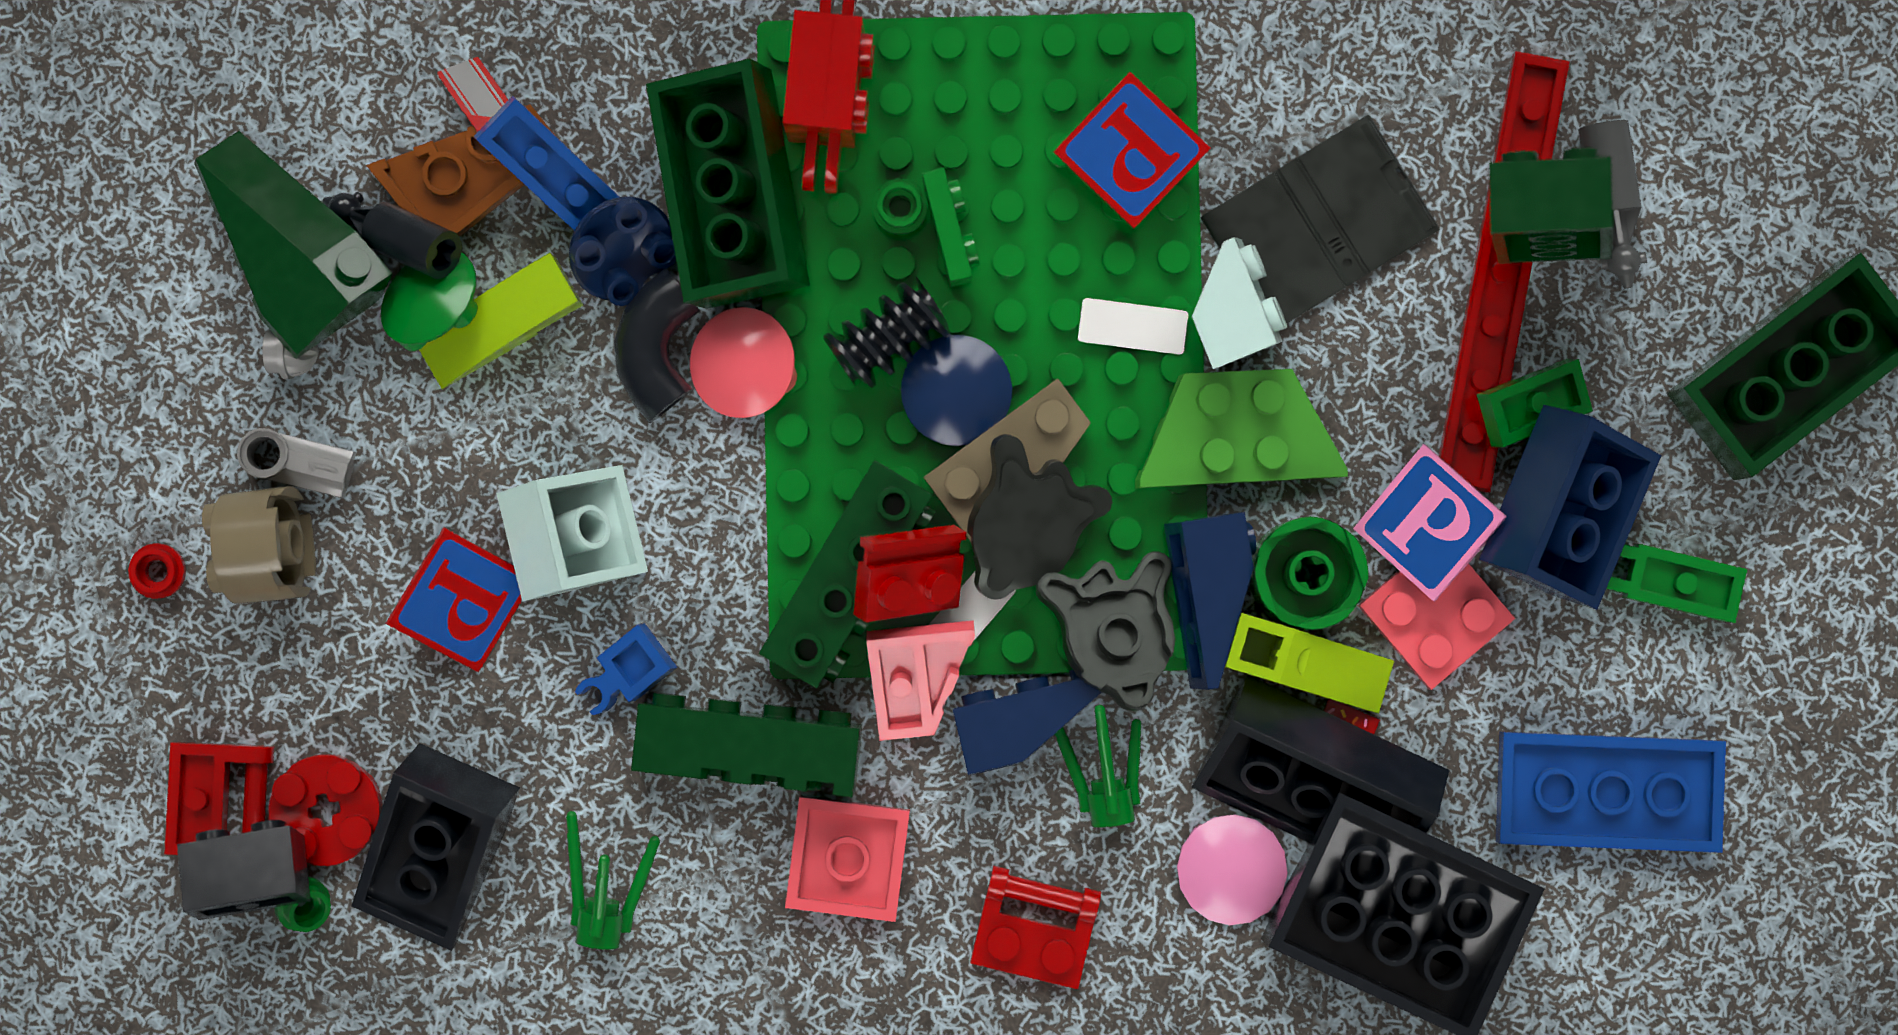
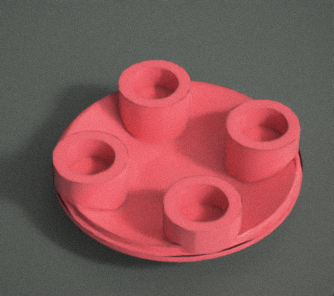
M748 307L732 308L723 311L711 318L702 327L691 349L690 374L693 385L701 399L710 408L722 415L734 418H749L765 413L774 407L783 398L785 393L792 390L796 384L797 372L791 339L784 327L767 312Z

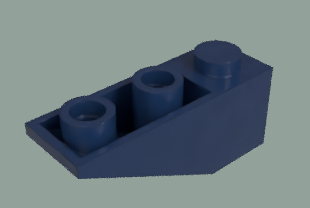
M1070 670L1071 681L1049 685L1048 677L1044 676L1016 683L1017 694L995 698L994 689H989L962 696L963 706L954 708L953 714L968 776L1023 763L1103 692L1089 686L1077 676L1074 670Z

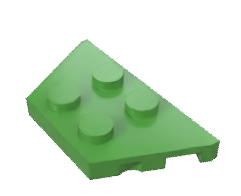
M1292 369L1187 373L1178 376L1169 398L1170 405L1164 418L1160 419L1152 438L1154 443L1143 469L1139 470L1135 479V488L1348 477V468Z

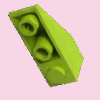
M1240 613L1225 668L1379 714L1394 660Z

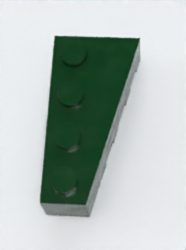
M653 693L652 703H638L631 771L695 779H709V776L720 777L721 781L745 785H765V781L776 782L778 787L804 792L809 790L819 791L821 787L833 788V795L853 797L856 791L863 724L851 723L852 713L820 709L818 720L796 718L797 707L764 704L763 714L740 712L741 701L708 698L707 708L685 706L686 696L667 693Z

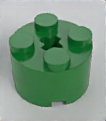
M1302 517L1276 525L1258 541L1256 552L1252 555L1254 568L1249 586L1261 610L1277 623L1298 629H1322L1341 622L1354 610L1366 587L1368 564L1360 543L1346 529L1327 519ZM1303 558L1307 565H1317L1319 568V575L1312 578L1313 587L1310 589L1306 582H1297L1295 572L1302 568L1301 560Z

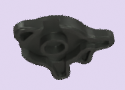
M1008 434L997 436L991 443L992 475L990 482L977 498L969 515L967 534L971 536L974 552L973 559L976 566L975 587L982 595L994 600L1005 598L1016 589L1037 585L1039 580L1047 573H1059L1074 553L1082 531L1090 522L1106 515L1113 503L1108 490L1100 486H1076L1066 465L1058 460H1048L1037 473H1032L1029 468L1024 445L1018 438Z
M1156 551L1144 556L1128 580L1118 578L1114 567L1109 562L1099 561L1079 579H1071L1054 572L1045 574L1036 585L1037 597L1053 611L1060 623L1063 649L1071 668L1089 686L1111 696L1119 707L1127 711L1142 710L1151 702L1154 685L1166 668L1169 658L1174 653V628L1164 603V589L1172 571V562L1168 556Z

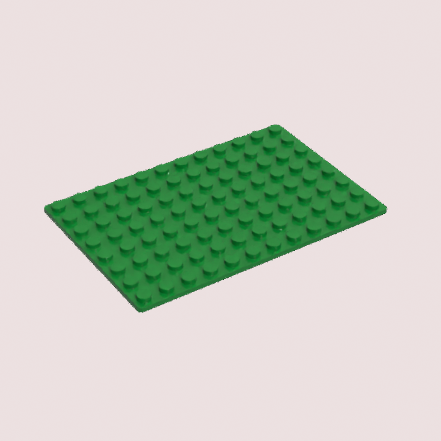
M1159 12L863 19L865 34L874 35L873 45H875L872 79L862 78L860 89L868 91L869 114L866 134L856 133L855 148L842 147L836 194L825 193L827 145H820L814 192L802 190L806 143L789 142L783 126L793 20L764 21L758 26L757 62L771 69L773 74L810 286L762 297V311L772 315L784 327L791 339L797 372V380L793 389L785 393L783 398L774 407L764 413L769 635L874 460L933 495L927 506L936 510V513L927 528L947 525L959 527L923 477L967 445L948 446L937 443L924 436L911 423L903 407L901 397V383L908 362L894 354L892 355L895 369L893 375L890 376L876 366L873 368L877 384L875 387L871 388L859 379L855 380L854 385L823 339V335L830 333L843 342L845 338L842 322L848 320L859 329H862L863 324L860 310L868 308L880 317L882 313L879 297L885 295L899 304L900 299L897 285L901 282L905 283L917 292L919 289L916 277L921 281L941 310L948 323L951 335H965L977 338L991 346L1005 362L1012 382V399L1007 415L1058 378L1091 422L1063 463L1068 468L1076 486H1100L1108 490L1113 503L1106 515L1090 522L1082 531L1074 553L1059 574L1071 579H1079L1094 564L1099 561H1106L1112 564L1118 578L1128 580L1148 553L1156 551L1169 557L1164 524L1207 517V485L1135 488V479L1139 470L1143 469L1154 443L1152 438L1160 419L1164 418L1170 405L1169 398L1178 376L1187 373H1204L1203 343L1192 318L1202 294L1199 161L1133 229L1053 153L1129 72L1135 75L1198 135L1195 19L1190 13ZM944 167L948 182L958 179L966 212L956 214L962 235L972 233L980 266L970 268L972 273L971 283L950 288L929 204L924 222L911 233L896 235L885 231L879 226L873 215L872 202L876 191L885 182L898 178L908 179L919 185L926 195L922 173ZM896 198L891 202L889 210L894 216L903 217L910 212L911 205L904 198ZM1091 298L1187 311L1188 321L1183 353L1179 355L1080 342L1078 340L1083 300ZM934 329L928 331L931 341L943 337ZM915 341L910 343L912 354L914 355L922 346ZM967 536L966 540H961L959 553L964 555L961 587L976 571L972 544ZM1171 572L1164 589V603L1172 619L1175 645L1174 653L1169 658L1164 671L1187 670ZM1036 585L1016 589L1014 595L973 641L972 646L968 647L959 668V675L1069 673L1070 670H1073L1068 663L1063 649L1060 623L1053 611L1037 597ZM940 611L871 621L862 636L852 631L841 649L850 654V657L837 678L871 677L866 643L867 631L929 625ZM769 660L770 673L774 678L800 679Z

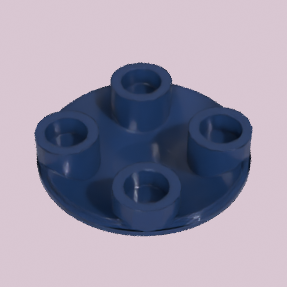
M638 197L613 198L593 208L576 227L569 246L570 268L579 285L589 294L603 300H609L616 306L628 305L651 275L671 267L676 262L670 221L659 207L648 200Z
M950 335L947 338L943 336L932 340V348L928 351L921 347L913 355L914 360L907 364L901 383L903 407L914 427L927 438L948 446L968 445L1006 417L1012 399L1011 377L1001 356L985 342L965 335Z

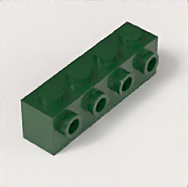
M874 460L758 654L816 689L820 686L823 679L833 684L850 657V654L841 649L851 632L855 631L862 636L870 623L864 622L853 615L858 561H863L864 548L860 546V538L926 529L936 513V510L927 506L933 495Z

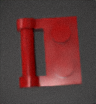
M194 742L170 743L164 855H178L177 844L195 842V835L197 833L209 830H227L231 762L246 763L242 833L251 832L252 824L265 821L268 763H274L275 746Z
M993 865L970 964L1078 989L1093 925L1100 904L1101 891L1084 888L1082 893L1012 876L1009 875V869ZM1003 897L1078 914L1075 928L1070 929L1000 912Z

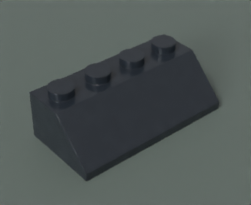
M1247 675L1228 707L1191 788L1310 843L1338 792L1427 833L1439 815L1450 770Z

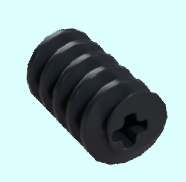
M917 277L916 281L919 289L917 292L905 283L901 282L897 285L900 299L899 304L885 295L879 297L882 313L880 317L868 308L860 310L863 324L862 329H859L848 320L842 322L845 338L843 342L830 333L823 335L827 346L854 385L855 380L859 379L869 387H875L877 384L873 368L876 366L890 376L893 375L895 369L892 355L897 354L908 363L912 362L914 359L910 343L913 341L927 351L931 349L932 344L928 332L930 329H934L945 338L951 335L944 315Z

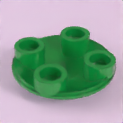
M461 252L460 260L455 269L442 279H434L405 265L393 278L383 297L381 322L387 335L408 351H416L421 349L426 343L443 336L453 327L463 328L470 324L478 311L477 303L473 300L476 288V271L471 260Z

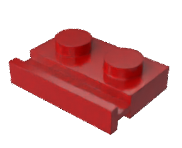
M955 525L861 537L860 546L864 548L863 561H858L853 615L864 622L959 608L964 555L959 553L961 540H966L967 532Z

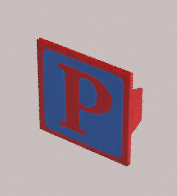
M1129 72L1053 153L1134 229L1211 148L1135 75Z
M443 527L386 621V624L479 673L522 601L514 565Z

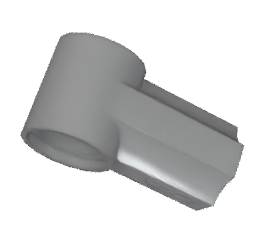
M267 428L249 431L242 437L237 449V458L240 466L246 473L256 478L339 498L345 497L356 452L278 433ZM274 440L279 446L280 458L272 468L261 470L255 463L254 452L261 442Z

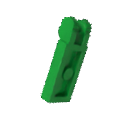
M1634 544V546L1624 545L1619 558L1630 560L1626 580L1611 577L1606 590L1622 593V598L1722 622H1736L1747 569L1643 544Z

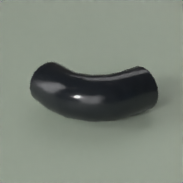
M666 268L647 282L625 307L614 338L616 373L631 402L648 423L657 420L692 390L691 386L673 365L670 359L669 345L675 332L700 312L697 306L683 302L681 286Z

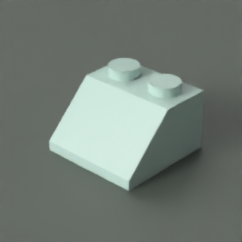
M622 465L534 480L496 493L522 602L648 572Z

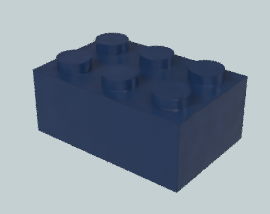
M1543 405L1500 507V511L1507 518L1486 541L1479 560L1545 593L1598 610L1662 455L1592 416Z

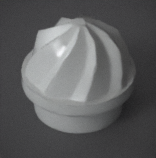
M268 329L264 334L262 347L265 370L269 374H280L283 379H293L295 376L302 375L310 371L315 364L319 354L318 346H314L295 359L271 330Z

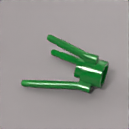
M1099 704L1095 707L1094 712L1102 778L1091 781L1092 791H1089L1064 728L1055 734L1078 794L1080 812H1090L1091 826L1097 828L1113 827L1134 822L1133 805L1141 803L1138 788L1141 721L1134 719L1131 723L1125 786L1124 777L1115 776L1106 709L1103 705Z
M569 811L566 815L573 904L570 924L577 926L575 943L594 949L619 948L621 933H630L632 930L633 915L653 865L660 839L657 836L650 838L622 911H619V901L607 898L610 858L606 854L599 857L594 897L586 898L585 905L577 814L574 811Z

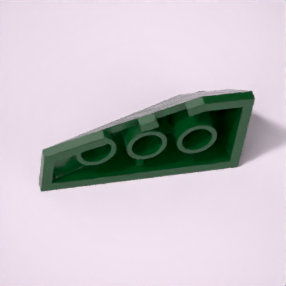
M240 131L195 159L194 165L219 222L223 223L233 246V257L239 271L243 270L254 296L252 301L258 316L295 359L312 349L382 298L392 275L388 267L352 227Z

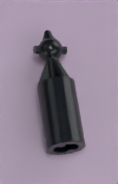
M359 192L353 195L340 193L334 197L323 198L322 202L348 225H354L360 237L372 250L434 279H442L448 276L460 260L462 242L457 233L390 202H381L375 206L361 207L360 203L364 200V197Z

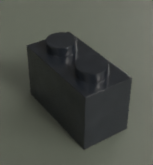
M267 820L257 822L251 825V832L230 835L228 830L204 831L195 835V842L177 844L183 912L198 920L311 901L304 835L290 825L286 826L285 821Z

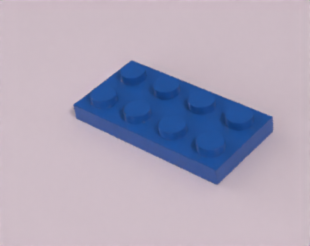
M1499 731L1496 842L1499 844L1722 853L1726 741Z

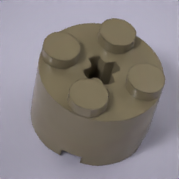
M293 486L226 493L222 494L216 503L205 504L202 511V524L206 535L210 537L212 560H209L206 567V577L209 588L213 593H224L227 599L236 605L301 598L309 594L311 588L302 586L304 578L306 576H315L316 572L313 528L310 513L299 514L294 502L304 500L298 489Z

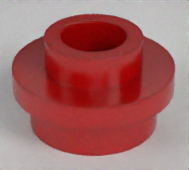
M153 543L143 546L133 555L129 563L128 574L132 586L138 593L148 598L161 599L173 595L180 589L185 580L186 566L181 554L176 549L166 544ZM157 560L162 561L167 567L166 577L159 582L152 580L149 575L150 565Z

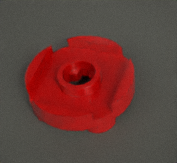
M336 754L314 755L296 762L275 780L269 800V820L285 821L286 826L290 825L304 835L307 863L316 866L337 865L359 855L372 841L383 807L382 797L374 778L356 762ZM326 794L329 802H338L340 805V812L332 816L333 824L330 826H324L321 818H313L311 814V807L318 805V795Z

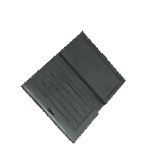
M1370 115L1361 118L1200 217L1219 249H1221L1224 241L1234 237L1242 239L1244 246L1255 245L1267 276L1258 279L1265 299L1276 297L1286 323H1289L1441 230ZM1397 168H1399L1405 180H1401L1396 172Z

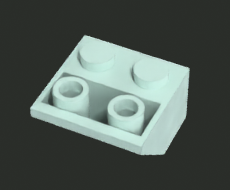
M1235 237L1223 242L1192 315L1213 369L1283 342L1279 331L1287 328L1286 320L1276 297L1265 299L1258 279L1267 276L1255 245L1244 246L1242 239Z

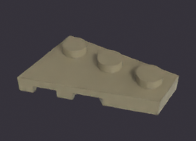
M1057 378L923 478L958 526L967 532L968 518L973 506L990 482L992 475L990 447L994 438L1003 434L1018 438L1024 445L1030 471L1037 473L1048 460L1055 459L1063 463L1091 422ZM966 534L967 538L971 542V536L969 534Z

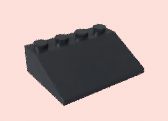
M1338 792L1288 880L1261 940L1269 948L1455 1035H1478L1545 888Z

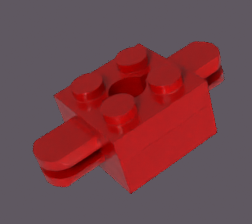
M820 0L819 12L794 10L783 126L789 142L806 143L802 175L803 191L814 192L820 145H827L825 193L836 194L842 147L855 148L856 133L866 134L869 114L868 91L860 89L862 78L872 79L875 45H873L874 35L865 34L863 16H855L857 0H843L842 14L833 13L835 0Z

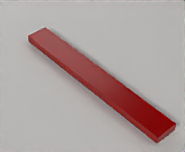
M1518 51L1513 53L1493 162H1502V154L1513 151L1538 152V160L1552 159L1570 61ZM1490 185L1486 197L1439 457L1475 489L1483 493L1491 492L1499 447H1491L1477 394L1511 381L1533 262L1498 263L1491 237Z

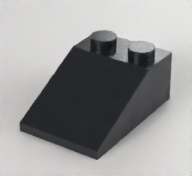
M419 743L393 772L352 907L452 951L457 944L505 834L520 787Z

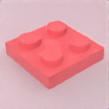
M1470 564L1455 577L1436 601H1432L1398 570L1357 605L1429 690L1435 688L1516 619Z
M800 796L785 908L896 922L910 809Z

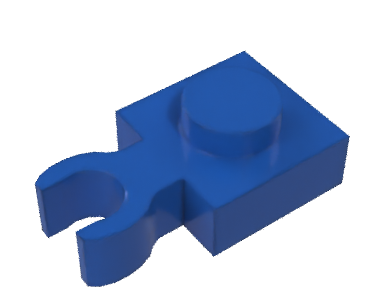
M645 623L637 624L597 657L605 672L600 676L583 680L577 686L575 693L581 695L590 690L592 686L597 687L602 693V700L598 706L589 712L591 715L607 712L615 705L620 692L628 702L636 701L674 671L677 666Z

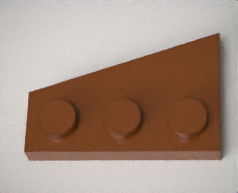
M531 104L526 105L525 107L552 132ZM473 126L467 127L466 131L436 142L432 140L413 147L414 150L386 160L384 158L366 165L399 207L457 233L459 237L525 185L476 140L474 135L477 131Z

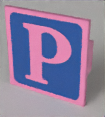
M1423 444L1353 529L1432 601H1436L1455 577L1465 569L1482 549L1486 541L1507 516L1428 446Z

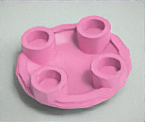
M1236 814L1213 817L1195 827L1182 845L1177 864L1180 889L1189 905L1206 919L1229 926L1251 923L1268 913L1283 894L1288 874L1285 851L1274 833L1257 820Z

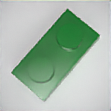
M944 167L922 173L923 185L950 288L971 283L972 273L970 268L980 266L972 233L962 235L956 214L966 212L959 181L957 179L948 182Z
M1579 359L1562 360L1477 394L1491 447H1506L1530 437L1543 405L1584 415L1593 412Z

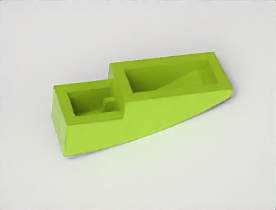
M548 253L475 298L474 301L477 303L478 311L470 324L463 328L453 327L443 336L426 343L419 351L443 390L538 335V331L582 307L583 303L557 258Z

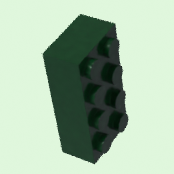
M748 58L647 83L646 89L683 302L709 309L810 286L772 70Z
M1573 148L1562 151V159L1538 160V152L1513 151L1503 153L1502 162H1489L1491 237L1499 264L1612 259L1613 202L1611 156L1599 157V149Z
M1861 252L1841 259L1666 394L1733 480L1752 478L1898 366V299Z

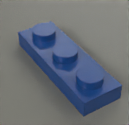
M514 96L474 135L478 142L574 231L583 217L593 208L607 200L620 197Z

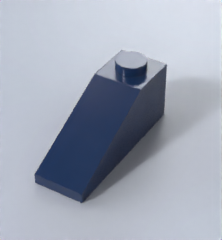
M1245 512L1164 524L1168 554L1172 562L1171 572L1190 689L1219 688L1254 568L1252 555L1256 552V536L1252 525L1246 522Z

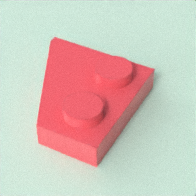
M974 620L867 631L866 643L879 741L935 735L944 714L945 702L948 696L952 694L958 680L959 668L968 646H972L974 641Z

